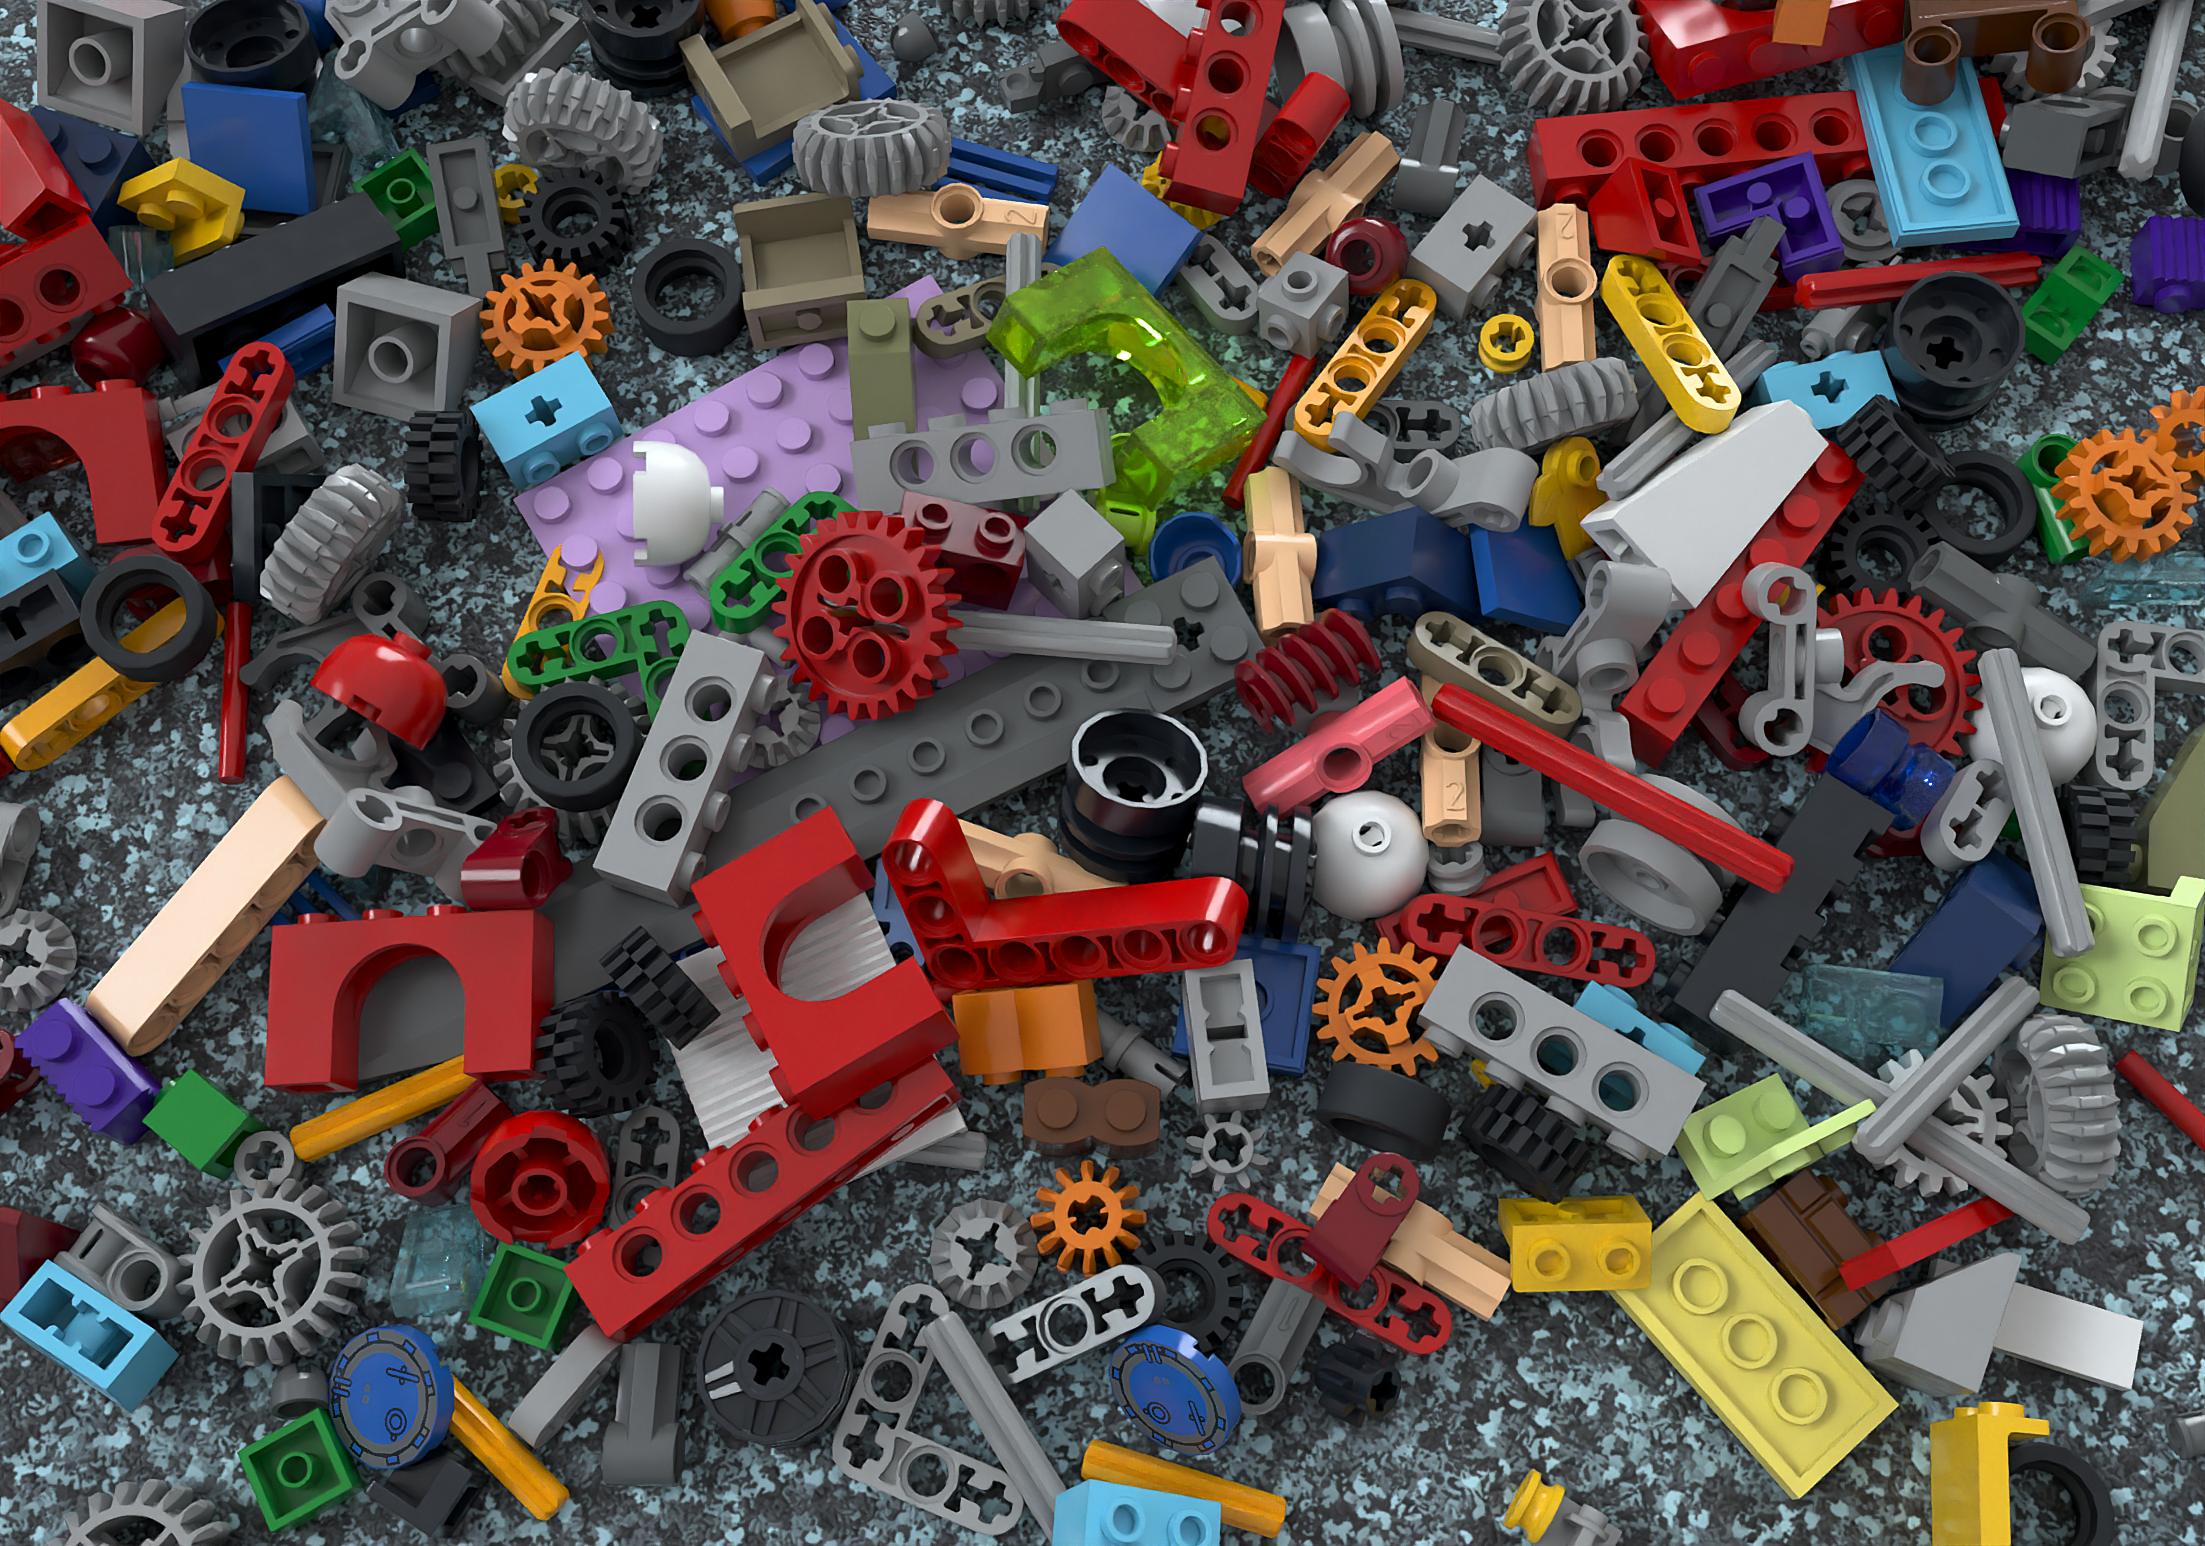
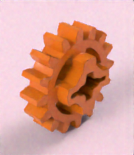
M546 259L543 271L534 272L528 262L523 263V277L517 280L506 273L503 274L501 279L506 289L502 293L488 291L485 296L492 310H485L479 314V318L486 330L481 336L502 371L512 368L517 380L521 381L532 373H536L579 351L591 371L594 367L589 355L591 352L606 354L608 347L603 335L614 333V325L609 316L612 309L605 292L600 291L596 278L592 274L582 278L577 265L572 262L565 267L563 272H558L553 259Z
M2107 428L2102 429L2090 440L2086 437L2067 453L2068 457L2055 468L2054 473L2062 480L2050 489V495L2065 500L2066 504L2055 513L2056 519H2071L2075 527L2068 536L2072 541L2078 540L2084 535L2091 540L2089 546L2090 555L2095 557L2108 548L2111 549L2114 564H2121L2132 555L2139 564L2144 563L2155 554H2162L2181 539L2179 534L2192 525L2193 519L2184 511L2197 502V496L2182 492L2181 488L2192 476L2190 472H2175L2171 465L2178 456L2175 451L2167 452L2163 456L2155 451L2157 437L2151 435L2140 444L2135 441V434L2132 428H2125L2116 437ZM2104 463V468L2099 473L2091 474L2094 465ZM2154 517L2155 521L2152 527L2143 529V523Z
M1380 938L1377 953L1369 955L1365 947L1360 942L1353 944L1355 961L1348 964L1336 956L1331 960L1332 968L1338 976L1335 981L1319 978L1317 981V990L1324 996L1329 997L1328 1002L1312 1005L1313 1017L1329 1020V1024L1322 1027L1316 1033L1320 1044L1333 1041L1338 1043L1331 1056L1333 1063L1345 1062L1352 1058L1356 1061L1355 1063L1367 1064L1389 1071L1401 1068L1406 1077L1416 1079V1060L1421 1058L1432 1066L1439 1062L1436 1050L1423 1039L1427 1031L1426 1029L1414 1044H1412L1408 1032L1413 1017L1419 1015L1438 980L1434 981L1431 977L1437 968L1438 960L1431 956L1420 964L1413 961L1415 944L1408 942L1402 948L1400 954H1394L1390 952L1388 939ZM1381 969L1402 972L1415 981L1402 985L1385 978ZM1358 979L1361 992L1356 1004L1344 1009L1345 1012L1340 1014L1341 1001L1346 990L1352 982ZM1384 997L1389 1006L1400 1003L1401 1006L1395 1010V1023L1385 1026L1384 1021L1380 1017L1368 1018V1016L1374 1013L1373 1001L1377 998ZM1363 1037H1368L1385 1044L1389 1054L1365 1050L1353 1042L1352 1039L1356 1041Z

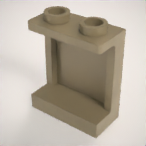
M795 0L796 10L794 13L714 51L709 50L700 33L679 42L688 78L739 162H743L793 138V129L797 127V122L814 110H825L829 104L841 105L847 103L848 100L862 101L858 79L864 77L862 64L854 48L850 44L842 47L836 38V35H838L837 27L825 3L821 2L816 5L813 0Z
M813 192L734 205L733 217L739 238L745 292H742L743 305L754 351L847 337V301L868 300L851 197L846 195L833 197L828 192Z

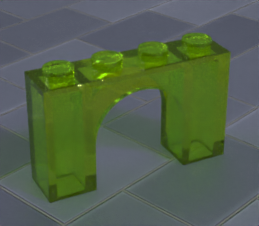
M1104 245L1006 296L986 335L987 340L1025 380L1034 377L1069 356L1084 352L1103 353L1122 359L1148 378L1161 398L1164 412L1131 432L1114 460L1115 475L1151 513L1242 455L1269 417Z

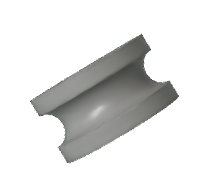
M1477 840L1467 842L1461 847H1437L1435 842L1429 846L1428 878L1430 887L1436 893L1461 897L1476 892L1484 885L1487 878L1485 864L1483 863L1484 855L1482 845Z
M273 1131L257 1132L246 1138L239 1146L234 1158V1171L239 1181L247 1188L254 1190L256 1181L263 1180L266 1177L265 1173L256 1170V1163L258 1159L269 1158L272 1147H276L274 1150L275 1154L284 1158L282 1168L271 1169L268 1174V1180L272 1182L273 1188L279 1189L284 1179L287 1178L300 1181L305 1169V1162L296 1155L290 1138Z

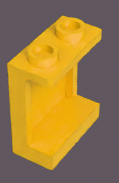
M1979 1402L1978 1408L1956 1407L1954 1408V1418L1930 1423L1932 1546H2011L2008 1443L2050 1436L2049 1420L2025 1418L2024 1405L2004 1402Z

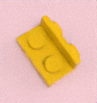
M178 157L124 182L117 204L136 213L138 220L149 227L159 230H171L164 261L177 266L232 244L237 239L244 225V213L240 210L246 190L182 157Z
M1633 1195L1564 1197L1557 1205L1551 1204L1548 1200L1545 1203L1537 1198L1498 1199V1225L1510 1247L1511 1285L1516 1292L1647 1289L1650 1287L1652 1222Z

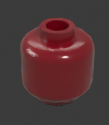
M1359 217L1344 222L1333 232L1326 246L1325 262L1348 272L1350 295L1371 296L1384 292L1401 280L1408 266L1409 249L1405 236L1393 223L1384 218ZM1370 246L1369 254L1365 255L1366 250ZM1372 260L1375 263L1373 266H1371L1368 264L1367 261Z
M116 306L107 312L93 315L71 343L75 371L94 390H96L95 383L115 379L135 380L136 388L143 387L166 358L151 316L138 308L129 309L123 306Z

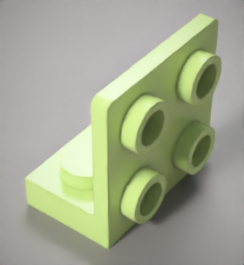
M2180 876L2170 897L2079 883L2095 941L2094 948L2088 954L2080 957L2058 958L2052 951L2046 930L2039 1002L2044 1006L2180 1032L2194 998L2205 919V879Z
M1775 1073L1690 1114L1674 1145L1707 1202L1730 1190L1734 1192L1736 1198L1740 1201L1771 1185L1775 1180L1787 1174L1789 1176L1825 1157L1824 1154L1826 1155L1850 1143L1852 1137L1857 1133L1858 1126L1856 1123L1873 1114L1877 1108L1871 1098L1810 1128L1778 1073Z

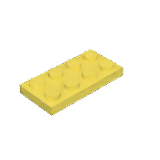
M1701 1190L1690 1197L1652 1231L1650 1287L1647 1289L1607 1290L1792 1500L1800 1499L1899 1406L1893 1397L1714 1201L1710 1200L1707 1202Z

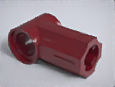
M476 1079L423 1131L416 1136L404 1138L393 1146L387 1154L384 1164L385 1179L391 1189L418 1205L426 1207L443 1205L451 1200L460 1189L462 1179L472 1169L485 1138L504 1120L517 1115L483 1081ZM434 1156L437 1163L435 1175L427 1184L414 1188L412 1184L413 1169L424 1158Z

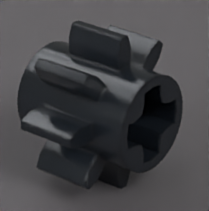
M1354 1332L1349 1347L1342 1343L1334 1342L1322 1352L1315 1367V1385L1323 1393L1318 1400V1404L1332 1411L1334 1417L1357 1428L1362 1427L1366 1413L1376 1418L1385 1416L1395 1406L1401 1391V1375L1393 1367L1397 1360L1396 1354L1383 1349L1381 1342L1358 1332Z

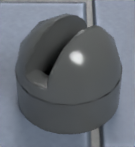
M913 10L892 27L890 34L891 47L903 61L917 63L939 51L931 33L916 11Z
M309 1362L305 1372L297 1373L296 1364L291 1363L280 1370L273 1379L271 1388V1414L281 1419L296 1420L316 1408L329 1409L328 1381L325 1372L315 1363Z

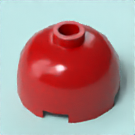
M399 630L393 640L370 633L352 636L340 643L322 661L315 676L309 683L316 689L420 750H423L427 742L432 740L446 713L448 692L443 676L431 664L426 662L433 651Z
M554 1109L530 1110L504 1120L485 1138L470 1176V1206L485 1230L503 1243L512 1246L514 1238L530 1243L547 1242L546 1250L558 1249L581 1240L600 1223L605 1203L610 1194L608 1153L597 1133L575 1116Z

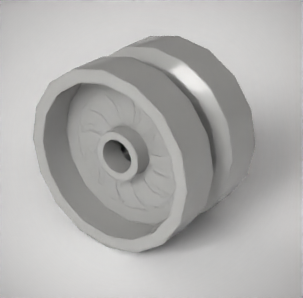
M1648 773L1634 775L1744 832L1739 823L1719 805L1696 790L1667 777ZM1609 809L1612 819L1600 821L1578 853V858L1584 872L1594 885L1612 901L1637 918L1668 932L1683 936L1699 935L1723 902L1720 889H1730L1739 878V875Z

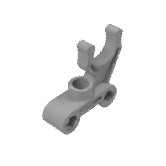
M326 0L324 17L344 41L335 59L334 70L336 76L384 110H393L403 104L412 93L416 82V75L456 50L461 49L470 57H479L487 53L499 39L503 28L502 15L484 0H364L359 4V0Z
M1349 411L1337 413L1327 439V444L1348 455L1350 458L1325 453L1310 445L1299 433L1292 430L1282 432L1272 458L1274 464L1293 474L1307 487L1380 515L1420 506L1452 528L1475 523L1482 528L1502 533L1513 532L1519 528L1539 470L1537 463L1528 455L1504 447L1489 448L1453 460H1449L1435 449H1427L1419 453L1410 464H1401L1393 458L1394 448L1388 437L1369 427L1357 418L1354 413Z
M1601 560L1593 566L1589 574L1585 593V609L1564 638L1546 636L1541 641L1536 652L1534 664L1569 684L1581 698L1582 712L1570 734L1564 740L1634 775L1636 762L1631 748L1629 722L1620 712H1613L1611 701L1614 694L1629 689L1637 682L1639 674L1636 657L1668 614L1672 599V580L1669 572L1664 568ZM1550 778L1556 807L1557 824L1591 828L1596 817L1591 798Z
M1776 562L1759 564L1750 570L1743 581L1742 598L1749 612L1770 622L1768 690L1756 692L1747 698L1740 709L1739 726L1745 738L1769 754L1781 757L1799 752L1808 743L1884 783L1905 779H1923L1931 782L1937 780L1941 775L1942 768L1936 758L1925 753L1904 758L1885 755L1873 740L1870 723L1874 708L1883 695L1897 686L1911 683L1927 685L1933 688L1939 687L1945 680L1943 667L1927 660L1908 664L1878 660L1858 672L1848 686L1841 688L1840 682L1844 671L1843 639L1837 628L1816 629L1817 592L1815 583L1809 574L1799 568ZM1776 580L1790 587L1789 598L1780 607L1778 604L1767 600L1768 590ZM1784 708L1787 717L1785 725L1775 726L1773 736L1766 737L1764 733L1765 721L1775 720L1777 709Z
M283 699L265 724V727L272 740L273 758L328 821L314 841V851L318 858L328 868L346 877L358 878L364 876L373 864L432 877L444 894L455 901L467 904L461 889L463 862L468 855L473 853L497 829L498 825L486 819L437 807L430 792L418 786H404L393 790L386 788L384 785L396 770L398 762L390 748L388 732L383 727L373 723L368 724L351 747V751L357 760L346 759L333 754L321 746L308 733L303 724V708L300 704L289 699Z

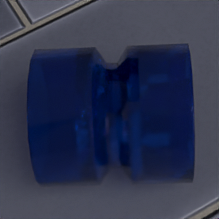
M1874 708L1857 720L1835 745L1826 759L1822 775L1825 772L1829 773L1896 815L1890 827L1898 832H1903L1922 820L1944 795L1953 779L1955 765L1924 742H1918L1913 745L1909 744V730L1880 708Z

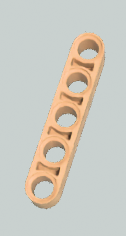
M288 774L273 781L87 997L85 1004L87 1011L128 1055L132 1057L144 1055L162 1044L173 1033L321 861L314 851V841L328 821Z

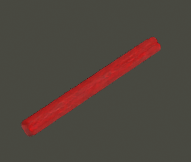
M1454 683L1442 685L1433 698L1431 707L1433 708L1432 714L1435 718L1771 893H1779L1792 876L1795 863L1792 856Z

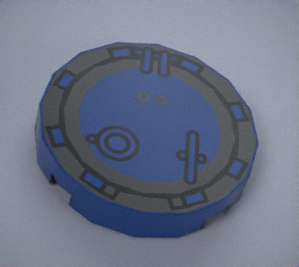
M410 1325L375 1327L352 1338L337 1357L329 1381V1412L337 1437L352 1457L374 1469H397L424 1459L423 1457L429 1450L436 1449L445 1438L454 1412V1381L449 1366L440 1365L437 1355L433 1352L434 1350H439L431 1337Z
M1162 1325L1141 1327L1130 1334L1113 1352L1108 1372L1112 1392L1124 1414L1144 1435L1164 1448L1188 1456L1211 1454L1228 1440L1232 1430L1238 1424L1242 1413L1239 1391L1228 1369L1214 1354L1207 1360L1201 1352L1194 1349L1193 1347L1198 1341L1186 1332Z

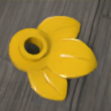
M1582 436L1566 437L1561 442H1555L1548 448L1543 459L1542 475L1536 479L1530 496L1529 525L1548 526L1554 524L1566 561L1574 559L1575 556L1593 546L1595 540L1583 529L1580 523L1586 515L1606 503V491L1599 490L1597 487V477L1603 472L1600 470L1598 456L1593 444Z

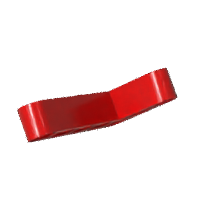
M1072 0L1056 21V28L1063 40L1076 52L1178 128L1179 122L1170 120V115L1178 85L1188 86L1192 65L1183 63L1187 38L1138 0ZM1310 72L1305 76L1281 110L1265 98L1247 182L1270 197L1278 199L1286 197L1350 109L1351 101L1344 88L1327 75L1319 72ZM1220 75L1209 76L1211 85L1217 91L1226 94L1234 92L1233 86L1227 78ZM1208 131L1196 133L1198 142L1204 148L1211 151L1222 149L1220 140L1213 133Z
M928 798L910 801L904 807L881 856L884 869L929 971L941 984L956 990H973L1222 966L1232 960L1236 953L1249 909L1248 896L1243 888L1234 881L1223 877H1203L991 900L957 817L942 802Z

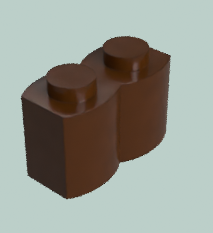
M1046 1077L1034 1080L1024 1085L1022 1134L1025 1147L1037 1154L1054 1158L1078 1156L1091 1149L1103 1156L1118 1160H1135L1153 1155L1158 1152L1161 1090L1152 1084L1134 1079H1115L1100 1083L1094 1087L1067 1077Z

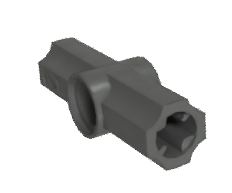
M1944 541L1930 546L1921 559L1914 563L1907 582L1911 584V591L1936 608H1942L1947 615L1964 625L1962 636L1973 648L1983 653L1992 649L2011 648L2017 654L2018 661L2026 667L2046 668L2066 675L2074 682L2077 681L2084 671L2091 667L2098 650L2092 646V639L2041 606L2039 603L2042 594L2039 588L2032 582L2013 574H1993Z

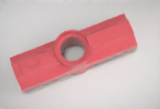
M1403 676L1347 712L1329 711L1319 715L1310 723L1306 732V738L1243 776L1244 789L1261 816H1263L1268 802L1278 803V824L1292 815L1294 805L1307 806L1330 791L1336 793L1350 792L1362 786L1372 772V765L1437 726L1435 717L1414 683L1408 680L1406 676ZM1349 748L1342 754L1329 755L1335 749Z

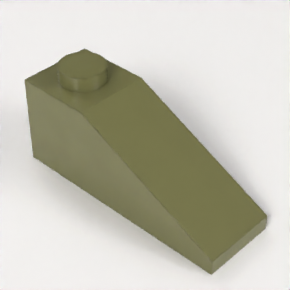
M908 297L847 301L848 359L854 441L869 439L868 426L905 421L907 434L918 432L915 343ZM917 448L912 455L911 465L914 473L919 477V455Z
M2205 722L2187 736L2132 827L2137 828V840L2131 841V850L2136 851L2135 863L2129 862L2128 869L2132 875L2129 883H2123L2125 891L2170 897L2180 876L2205 879Z

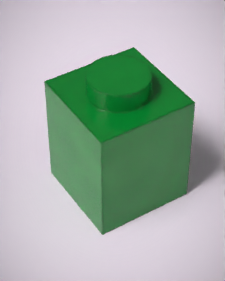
M191 1068L182 1077L171 1080L159 1091L153 1102L154 1108L142 1120V1122L200 1171L222 1181H226L234 1172V1158L239 1146L245 1139L257 1132L271 1130V1128L216 1082Z

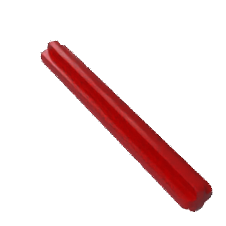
M2027 251L1806 274L1797 281L1798 291L1794 295V300L1799 307L1804 306L1808 311L1900 301L1905 291L1922 278L1948 270L1975 272L1999 283L2004 289L2026 287L2035 284L2039 280L2038 269L2043 265L2038 255L2031 256Z

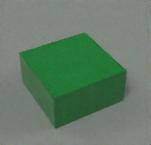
M413 147L351 184L356 194L365 190L401 238L403 252L440 230L430 169Z
M501 1241L467 1322L556 1354L580 1297L578 1291L563 1270L570 1263L515 1243L512 1246Z
M316 1408L237 1452L271 1533L286 1534L366 1488L351 1454L337 1437L330 1412L326 1409Z

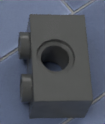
M2061 94L2014 105L2013 113L2007 115L2000 131L1999 146L2001 149H2004L2002 165L2003 167L2070 179L2109 167L2114 163L2127 105Z

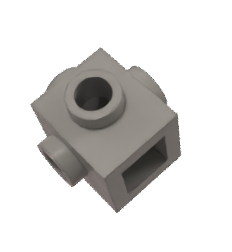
M1297 250L1276 276L1268 277L1259 289L1256 298V308L1259 310L1260 337L1268 340L1278 349L1290 350L1311 360L1326 341L1331 342L1338 336L1349 313L1348 272Z

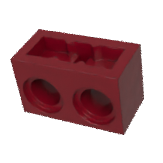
M905 490L898 515L905 518V527H922L925 530L921 546L940 545L942 551L934 563L936 569H954L955 574L943 585L945 593L961 594V602L1007 611L1023 569L1025 556L1024 528L1028 525L1029 517Z

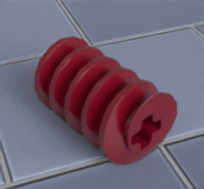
M1328 608L1320 615L1319 623L1307 621L1302 624L1298 629V637L1294 634L1282 636L1277 641V650L1273 647H1264L1257 652L1255 663L1250 660L1239 662L1234 667V679L1237 691L1253 718L1268 734L1273 733L1271 717L1274 715L1286 726L1292 727L1297 722L1292 704L1297 702L1306 712L1313 714L1318 710L1314 695L1315 690L1319 689L1327 699L1333 702L1340 696L1335 678L1340 676L1348 686L1355 688L1361 683L1356 665L1361 663L1373 675H1377L1382 671V665L1370 636L1361 623L1347 612H1342L1336 608Z

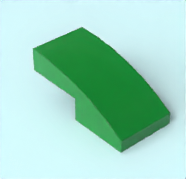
M2076 243L2051 271L2040 288L2020 309L2026 322L2024 348L2053 367L2126 278V275Z

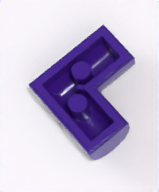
M1812 151L1693 189L1709 249L1724 245L1731 235L1742 239L1755 217L1761 218L1767 215L1787 227L1775 247L1787 281L1797 284L1798 279L1806 274L1834 272L1843 264L1845 258L1844 248Z

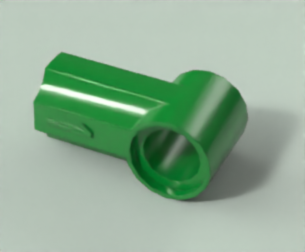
M2055 433L2039 438L2013 464L2021 469L2034 488L2038 504L2035 526L2051 564L2062 566L2090 556L2089 546L2091 540L2084 535L2082 538L2072 541L2068 536L2075 527L2071 519H2056L2055 513L2066 504L2065 500L2050 495V489L2062 480L2054 473V470L2068 457L2067 453L2078 443L2069 436ZM2040 466L2046 469L2051 476L2044 473Z

